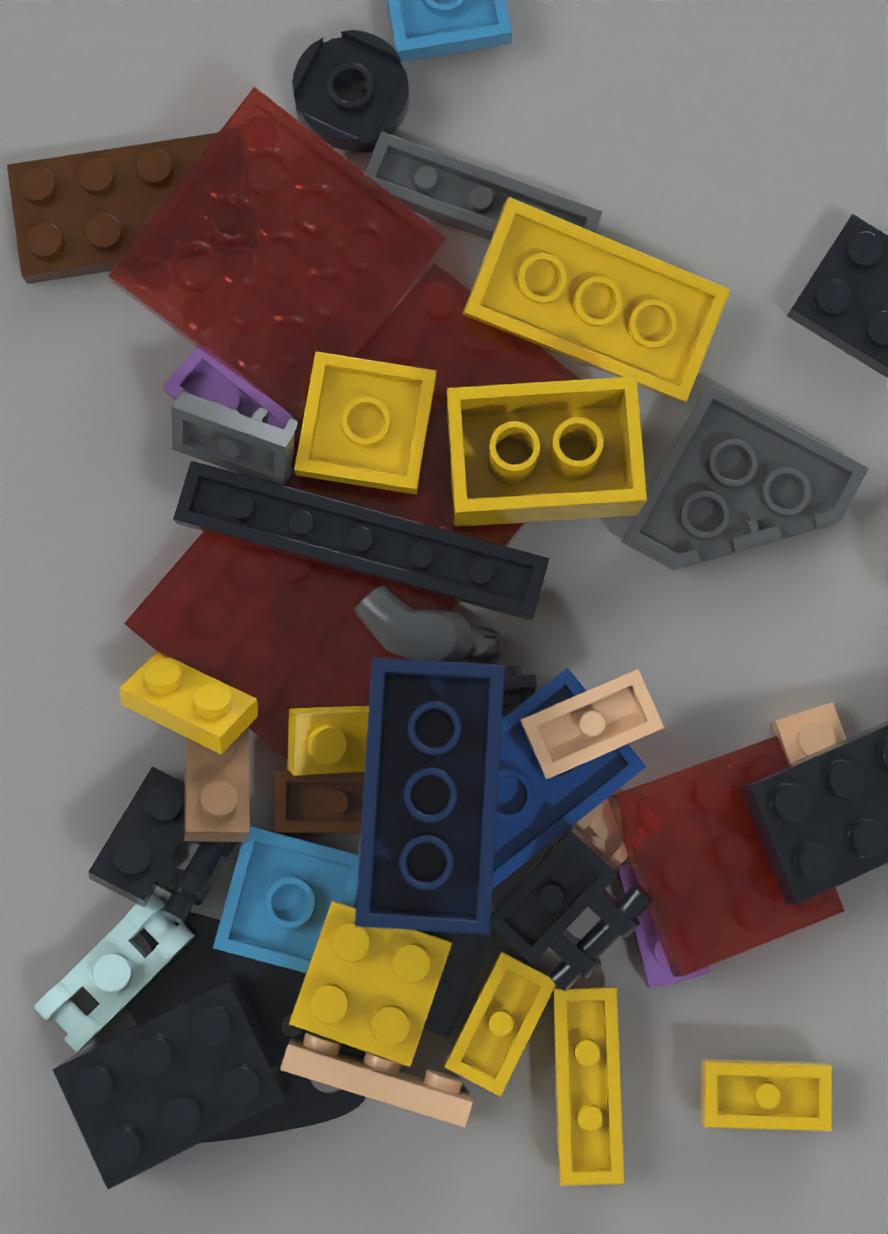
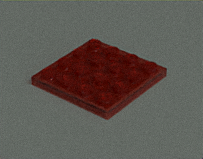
M254 86L110 272L108 278L110 282L201 351L285 409L302 426L315 352L356 358L446 237Z

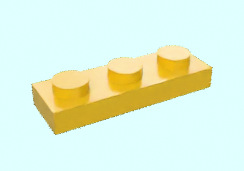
M582 986L570 987L567 991L555 987L552 995L558 1177L560 1186L624 1184L617 987Z

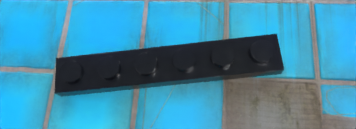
M190 461L173 520L179 525L530 621L534 618L550 559Z

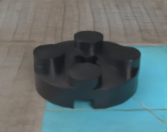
M361 30L341 31L342 37L332 38L325 43L323 38L312 43L299 58L292 79L297 116L307 131L323 144L336 149L368 153L374 151L381 131L392 135L404 120L409 106L408 77L395 48L383 38ZM353 79L361 81V92L364 96L359 100L354 99L352 102L342 100V94L336 90L338 85L349 86Z

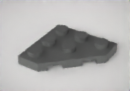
M708 383L648 491L646 503L640 513L635 515L621 542L675 571L833 526L842 520L869 468Z

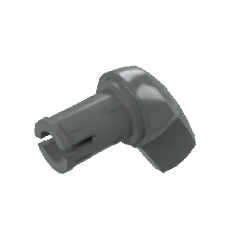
M387 584L376 588L354 609L356 615L388 653L407 660L453 663L464 661L471 664L493 665L499 660L502 653L503 642L501 639H495L500 635L498 631L489 627L471 626L462 614L455 611L415 610Z

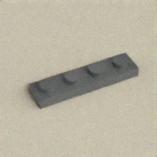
M382 131L360 183L361 193L489 240H491L504 203L509 197L594 233L597 230L602 211Z

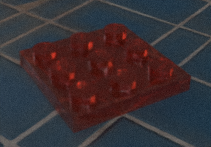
M778 735L608 797L639 886L653 900L648 906V910L673 977L686 976L845 911L836 887L799 905L786 904L739 787L742 784L788 765Z

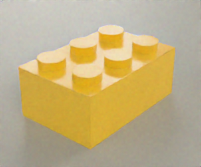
M637 376L447 388V421L455 527L635 516L640 513L647 501Z

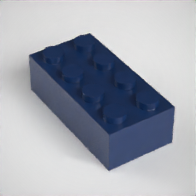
M372 658L355 927L490 935L505 666Z

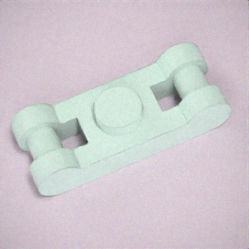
M154 892L145 907L136 904L127 913L125 918L34 1006V1009L46 1021L53 1018L68 1034L64 1040L76 1053L84 1049L195 937L184 923L177 926L171 919L162 914L161 911L165 904ZM143 928L159 943L149 955L133 940ZM83 988L99 1003L88 1016L72 1001Z

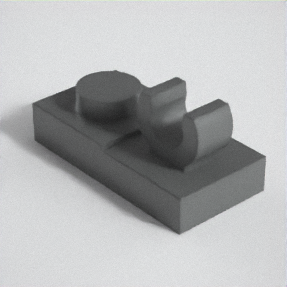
M184 391L180 393L171 406L173 450L242 475L286 486L292 477L294 447L297 442V420L290 418L286 426L281 429L268 424L267 409H258L250 418L239 414L238 410Z

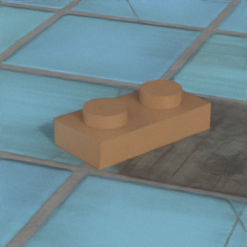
M249 726L222 754L185 737L184 841L247 842L250 834Z

